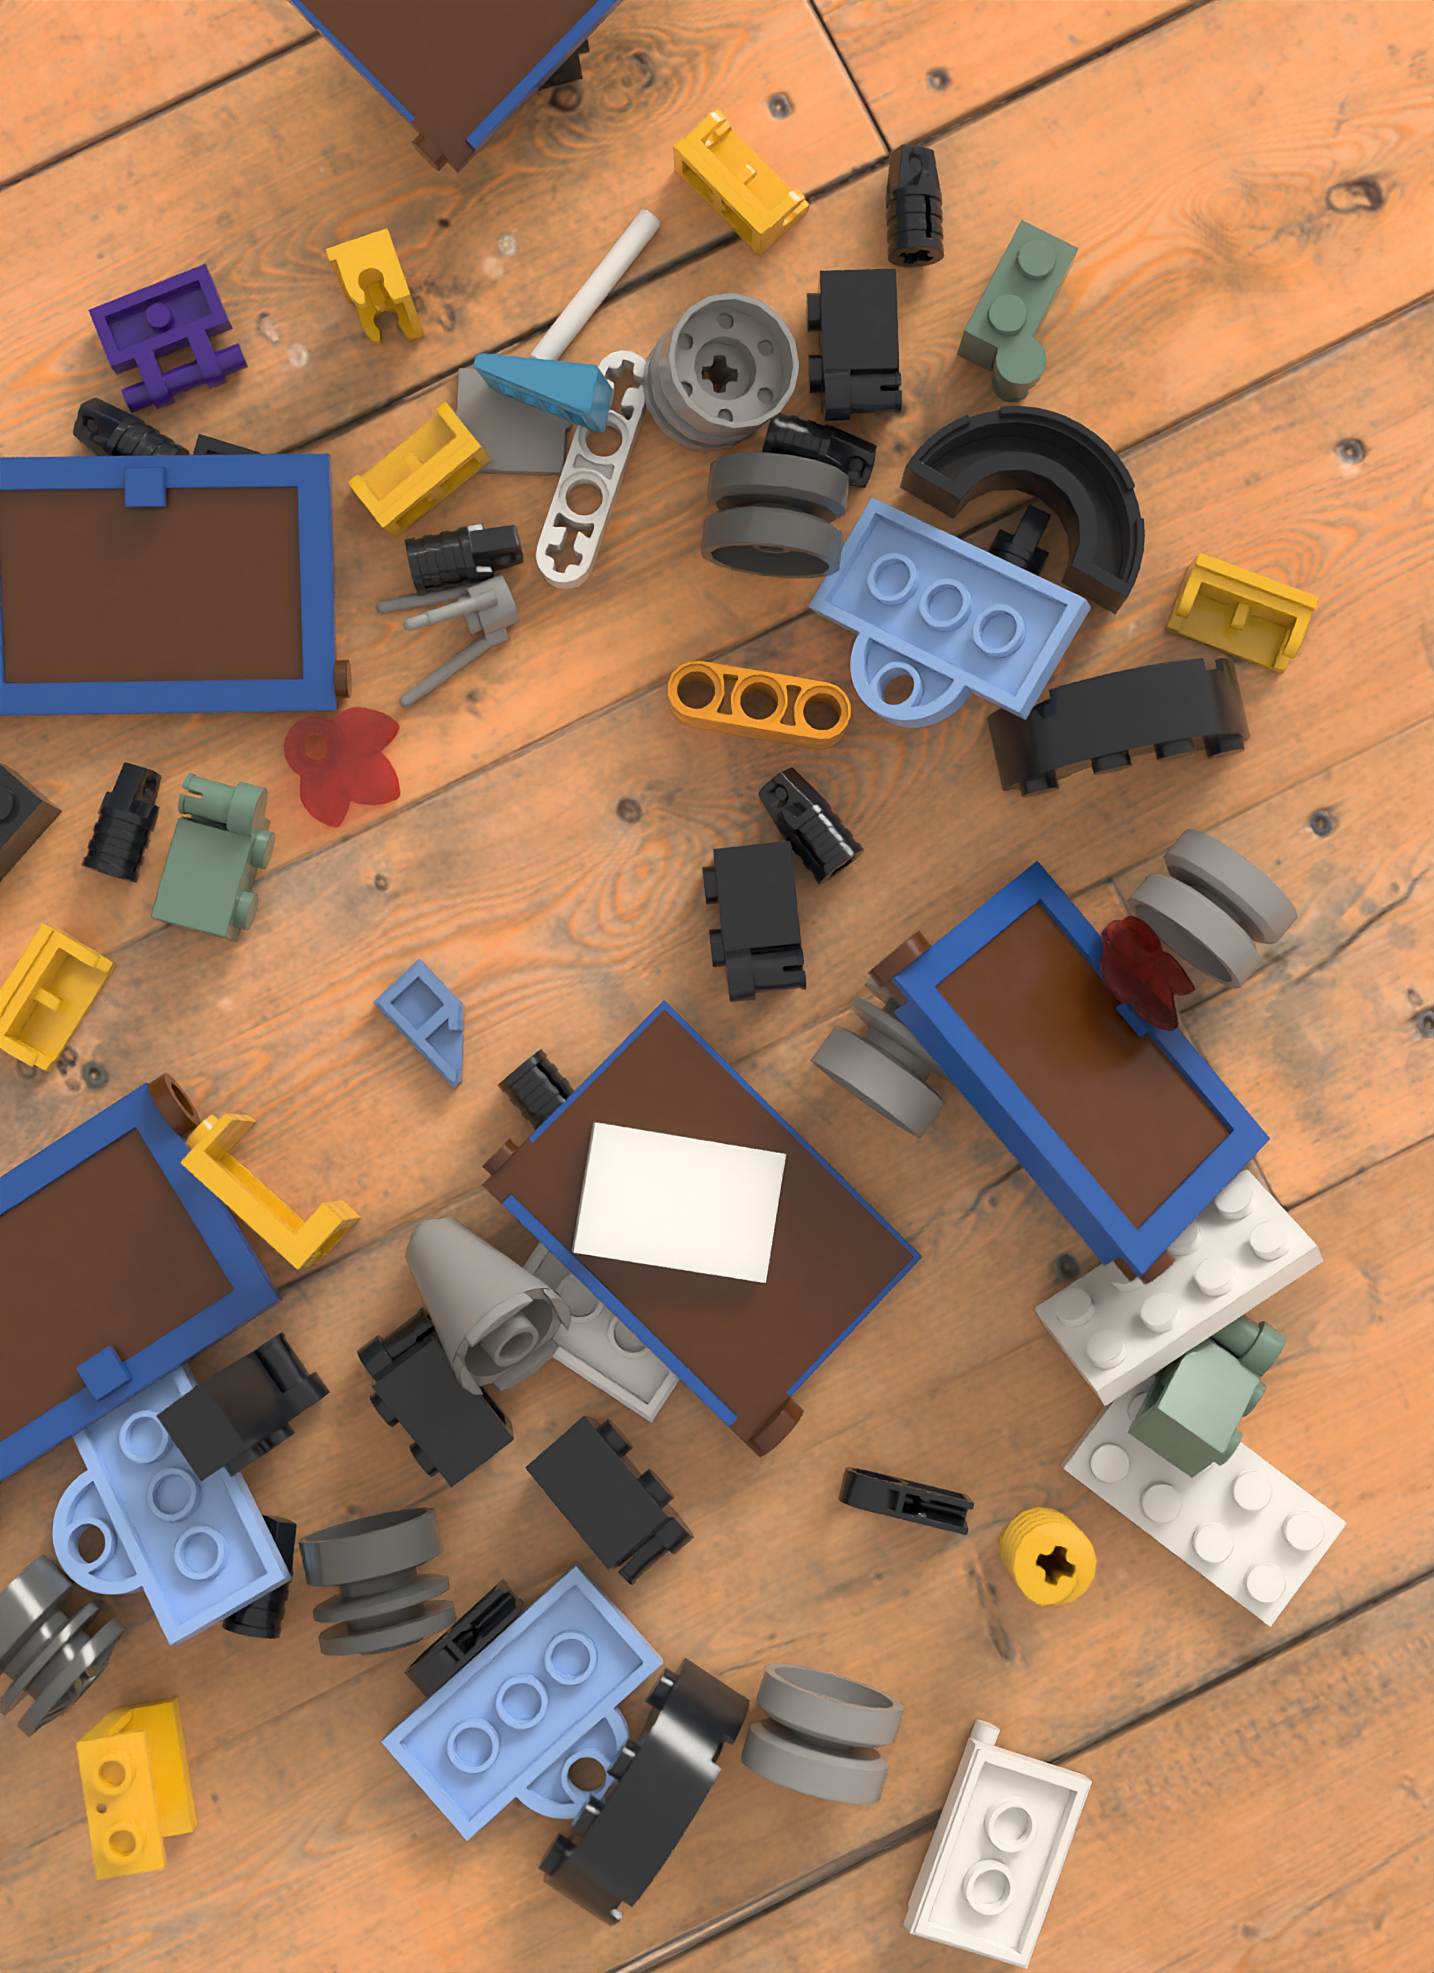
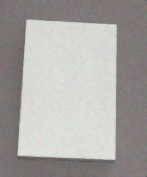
M593 1122L571 1252L766 1283L786 1154Z
M539 1242L523 1268L559 1293L570 1307L571 1314L569 1329L567 1330L561 1323L553 1337L559 1348L552 1357L652 1423L680 1379Z
M969 1738L903 1924L907 1931L916 1936L1027 1969L1092 1781L1083 1774Z

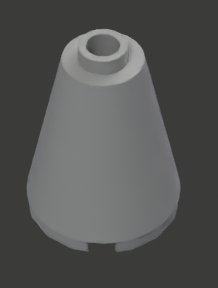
M454 1218L428 1220L418 1226L412 1233L405 1257L454 1376L464 1389L473 1395H483L478 1386L494 1383L500 1392L512 1388L533 1375L554 1355L559 1348V1345L553 1339L561 1323L567 1330L571 1323L570 1307L559 1293Z

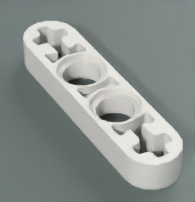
M621 350L610 353L598 366L613 389L606 426L615 428L621 434L622 445L611 456H597L586 445L587 437L591 430L579 425L577 426L537 545L536 560L540 574L548 584L559 589L568 590L579 587L589 578L593 571L647 409L642 385L646 362L641 356L631 351ZM624 369L633 371L634 383L640 386L639 389L628 388L621 403L622 414H632L630 420L611 410L615 391L613 382L608 379L609 377L620 378ZM581 484L595 486L603 496L599 509L593 514L586 516L572 512L567 506L568 494L574 487ZM560 520L576 530L593 531L590 538L578 531L574 543V552L576 558L581 560L579 566L569 564L565 573L556 572L555 561L549 557L551 551L562 552L568 538L567 527H557Z

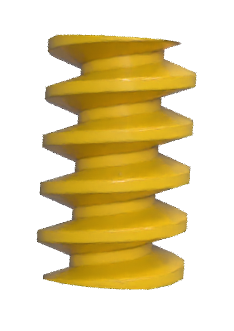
M1036 1506L1021 1511L1000 1532L998 1549L1002 1563L1028 1599L1042 1607L1058 1606L1073 1602L1089 1588L1095 1577L1097 1560L1094 1549L1084 1533L1065 1514L1054 1508ZM1055 1547L1057 1549L1055 1556H1049ZM1039 1554H1043L1044 1556L1039 1564L1037 1558Z

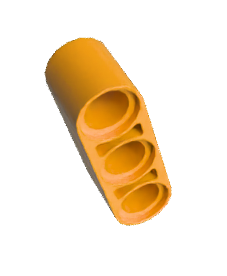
M689 661L680 665L671 674L668 682L669 707L673 716L681 724L696 729L812 749H827L836 745L844 737L851 717V704L847 695L838 686L822 681L705 661ZM691 681L707 683L715 694L713 700L701 709H692L685 706L678 697L681 688ZM762 691L774 699L777 708L770 717L756 720L748 717L743 712L741 702L748 694ZM815 702L830 704L836 710L839 722L831 729L816 730L806 723L803 716L804 710Z

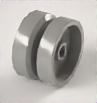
M1188 828L1163 856L1170 876L1151 873L1127 902L1131 911L1142 924L1182 959L1219 983L1237 989L1245 983L1261 963L1253 941L1263 944L1278 942L1297 919V912L1287 896L1248 860L1209 835Z
M774 1663L765 1665L757 1694V1704L770 1717L749 1724L741 1754V1762L752 1772L774 1783L808 1795L849 1804H873L880 1801L888 1764L883 1756L874 1748L896 1741L904 1710L902 1703L891 1695L870 1685L823 1670L793 1664Z

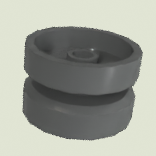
M759 452L735 453L718 457L710 466L707 496L709 502L720 509V511L704 520L701 542L703 558L717 566L730 570L767 577L817 578L830 576L838 572L840 569L843 537L842 532L830 523L846 514L849 490L848 475L837 467L793 455Z

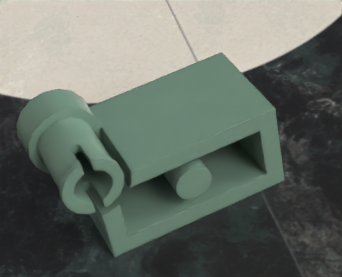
M1021 220L963 332L957 355L988 371H991L993 368V390L998 397L1008 402H1018L1024 399L1029 393L1028 389L1034 387L1041 379L1046 365V354L1041 343L1035 337L1067 278L1078 251L1077 247Z
M189 773L184 780L182 788L189 790V793L200 795L202 798L198 799L184 794L179 796V813L192 816L191 818L184 816L178 818L151 918L166 924L237 942L240 930L248 931L256 914L258 894L251 891L257 869L267 868L274 849L275 833L268 831L271 821L264 817L268 791L267 788L245 782H239L235 787Z
M1243 1314L1159 1370L1128 1433L1191 1478L1213 1462L1222 1466L1233 1455L1241 1442L1242 1433L1236 1428L1241 1418L1247 1416L1263 1396L1266 1385L1259 1380L1281 1353L1286 1342V1336L1265 1321L1257 1324Z

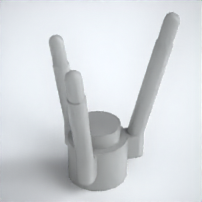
M502 575L473 584L468 582L462 584V586L446 587L444 590L427 591V594L423 595L415 593L399 596L398 598L383 600L376 604V610L379 613H387L457 600L455 603L406 619L403 623L405 630L413 631L463 616L470 634L481 630L484 634L404 694L399 700L402 707L407 708L421 697L426 696L489 648L510 640L506 627L520 622V617Z

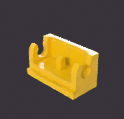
M717 109L709 114L685 138L682 137L673 145L674 170L760 257L809 211V204L798 189L792 191L732 130V126L726 121L727 118Z
M387 228L326 249L348 304L354 303L365 334L371 342L376 345H380L382 342L381 332L376 327L375 322L377 316L384 311H392L398 315L399 327L408 341L425 336Z
M445 401L435 409L438 413L386 457L363 476L356 474L347 482L382 528L395 539L492 460Z
M1199 552L1186 570L1164 630L1282 674L1285 672L1290 658L1295 659L1320 597Z
M42 923L0 990V1049L31 1067L36 1065L47 1072H51L114 971L117 963L61 929Z

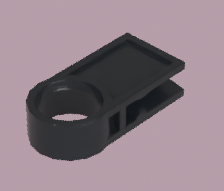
M853 1467L845 1468L838 1497L840 1502L858 1509L964 1535L968 1533L967 1510H973L974 1502L967 1494Z
M502 1579L432 1643L404 1673L427 1698L521 1613L524 1605L523 1600L519 1599L507 1586L506 1581Z

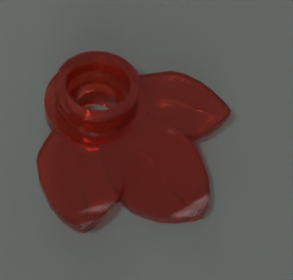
M352 707L346 709L332 720L323 717H308L298 721L289 729L283 744L284 757L290 769L300 776V800L312 817L328 826L337 828L343 822L348 812L350 801L361 805H380L399 798L400 785L396 771L388 758L381 753L395 738L400 729L399 724L395 720L377 710L366 707ZM317 736L326 742L328 751L322 760H313L306 754L305 743L309 737Z
M1126 916L1123 920L1111 921L1101 932L1103 956L1100 959V965L1107 987L1122 1004L1132 1003L1138 1015L1148 1024L1166 1031L1176 1030L1179 1027L1174 995L1184 996L1191 994L1195 991V986L1177 960L1162 950V944L1158 935L1145 921L1135 916Z

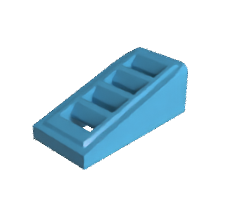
M480 353V355L475 356L474 368L494 391L591 431L605 432L613 389L597 365Z

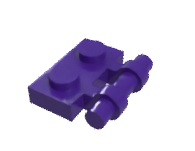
M206 264L88 310L114 372L118 375L135 367L139 368L143 381L121 389L131 413L151 405H155L157 410L175 403L174 396L205 384L208 385L209 389L227 383V375L248 367L238 343L217 352L214 350L210 338L233 328ZM191 346L196 360L163 373L158 358Z

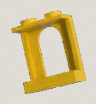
M225 1113L220 1119H217L214 1115L206 1118L187 1139L186 1144L192 1150L180 1163L297 1270L318 1265L356 1224L361 1216L346 1202L338 1200L323 1202L305 1222L229 1153L256 1121L250 1115Z
M178 1696L114 1707L76 1742L96 1880L164 1869L167 1865L162 1837L191 1833L198 1826ZM99 1804H105L106 1811H101Z

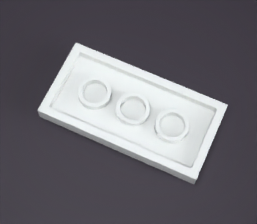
M1247 1168L1239 1172L1167 1248L1176 1260L1163 1274L1149 1284L1144 1285L1139 1278L1130 1282L1113 1261L1105 1266L1102 1263L1034 1308L1043 1325L1104 1406H1107L1324 1261L1315 1242Z
M1152 1375L1107 1406H1104L1060 1466L1271 1627L1346 1526L1347 1522L1242 1442H1240L1233 1455L1222 1466L1213 1462L1191 1478L1129 1434L1128 1430L1156 1378Z

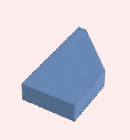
M418 959L373 1003L453 1088H456L462 1083L465 1006L427 965Z

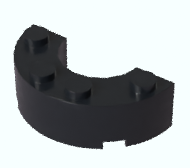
M1001 406L998 411L986 412L972 417L966 415L943 427L916 451L904 469L900 488L953 519L969 501L991 491L1018 490L1040 498L1057 513L1068 535L1069 562L1061 583L1113 614L1117 613L1128 598L1137 579L1143 558L1145 542L1144 518H1141L1139 504L1134 492L1135 484L1127 468L1112 448L1083 424L1062 414L1041 408Z
M1203 658L1147 665L1077 681L1050 689V699L1035 705L1026 720L1000 708L989 715L987 720L1003 791L1020 788L1022 797L1049 793L1059 789V779H1064L1073 773L1092 767L1094 775L1116 772L1132 766L1130 757L1154 752L1157 762L1186 757L1204 749L1207 759L1229 756L1244 751L1243 741H1247L1250 738V732L1234 662L1226 658L1216 659L1217 669L1206 671Z
M687 1658L683 1660L675 1673L665 1668L654 1683L645 1702L653 1706L647 1722L636 1743L627 1738L610 1763L606 1773L613 1777L614 1780L602 1798L599 1800L593 1795L588 1797L570 1827L572 1833L567 1839L558 1833L538 1865V1869L546 1873L543 1878L544 1883L609 1926L618 1923L623 1916L617 1910L621 1902L624 1901L633 1907L673 1852L722 1769L716 1765L724 1742L726 1741L730 1745L734 1744L749 1708L750 1700Z

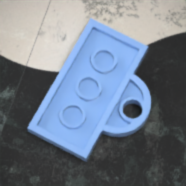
M871 497L842 547L839 571L830 576H825L808 606L816 615L858 635L853 645L850 660L851 677L858 695L883 720L908 728L926 727L941 722L955 713L967 701L971 693L1026 720L1091 609L1085 598ZM899 676L912 677L914 688L910 697L897 705L887 704L884 698L887 685Z
M188 1363L182 1365L73 1436L88 1470L80 1474L63 1493L55 1511L52 1531L53 1545L58 1561L67 1575L78 1585L92 1592L109 1595H128L144 1590L169 1645H181L292 1580L241 1472L231 1477L223 1467L201 1482L156 1417V1415L198 1385ZM95 1525L104 1534L105 1548L102 1555L96 1561L87 1563L79 1554L78 1542L81 1534L88 1527Z
M577 1562L441 1687L422 1701L383 1737L381 1743L467 1841L515 1797L531 1810L544 1816L572 1819L577 1816L590 1795L600 1800L614 1778L606 1773V1779L600 1787L590 1791L581 1790L570 1780V1766L580 1758L589 1757L599 1761L604 1767L605 1772H607L610 1763L627 1738L631 1739L625 1717L617 1705L663 1664V1659Z

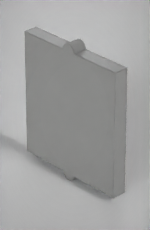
M459 368L457 412L455 414L492 459L477 473L561 476L565 464L566 432L571 431L573 427L572 422L494 391L487 385L476 369Z

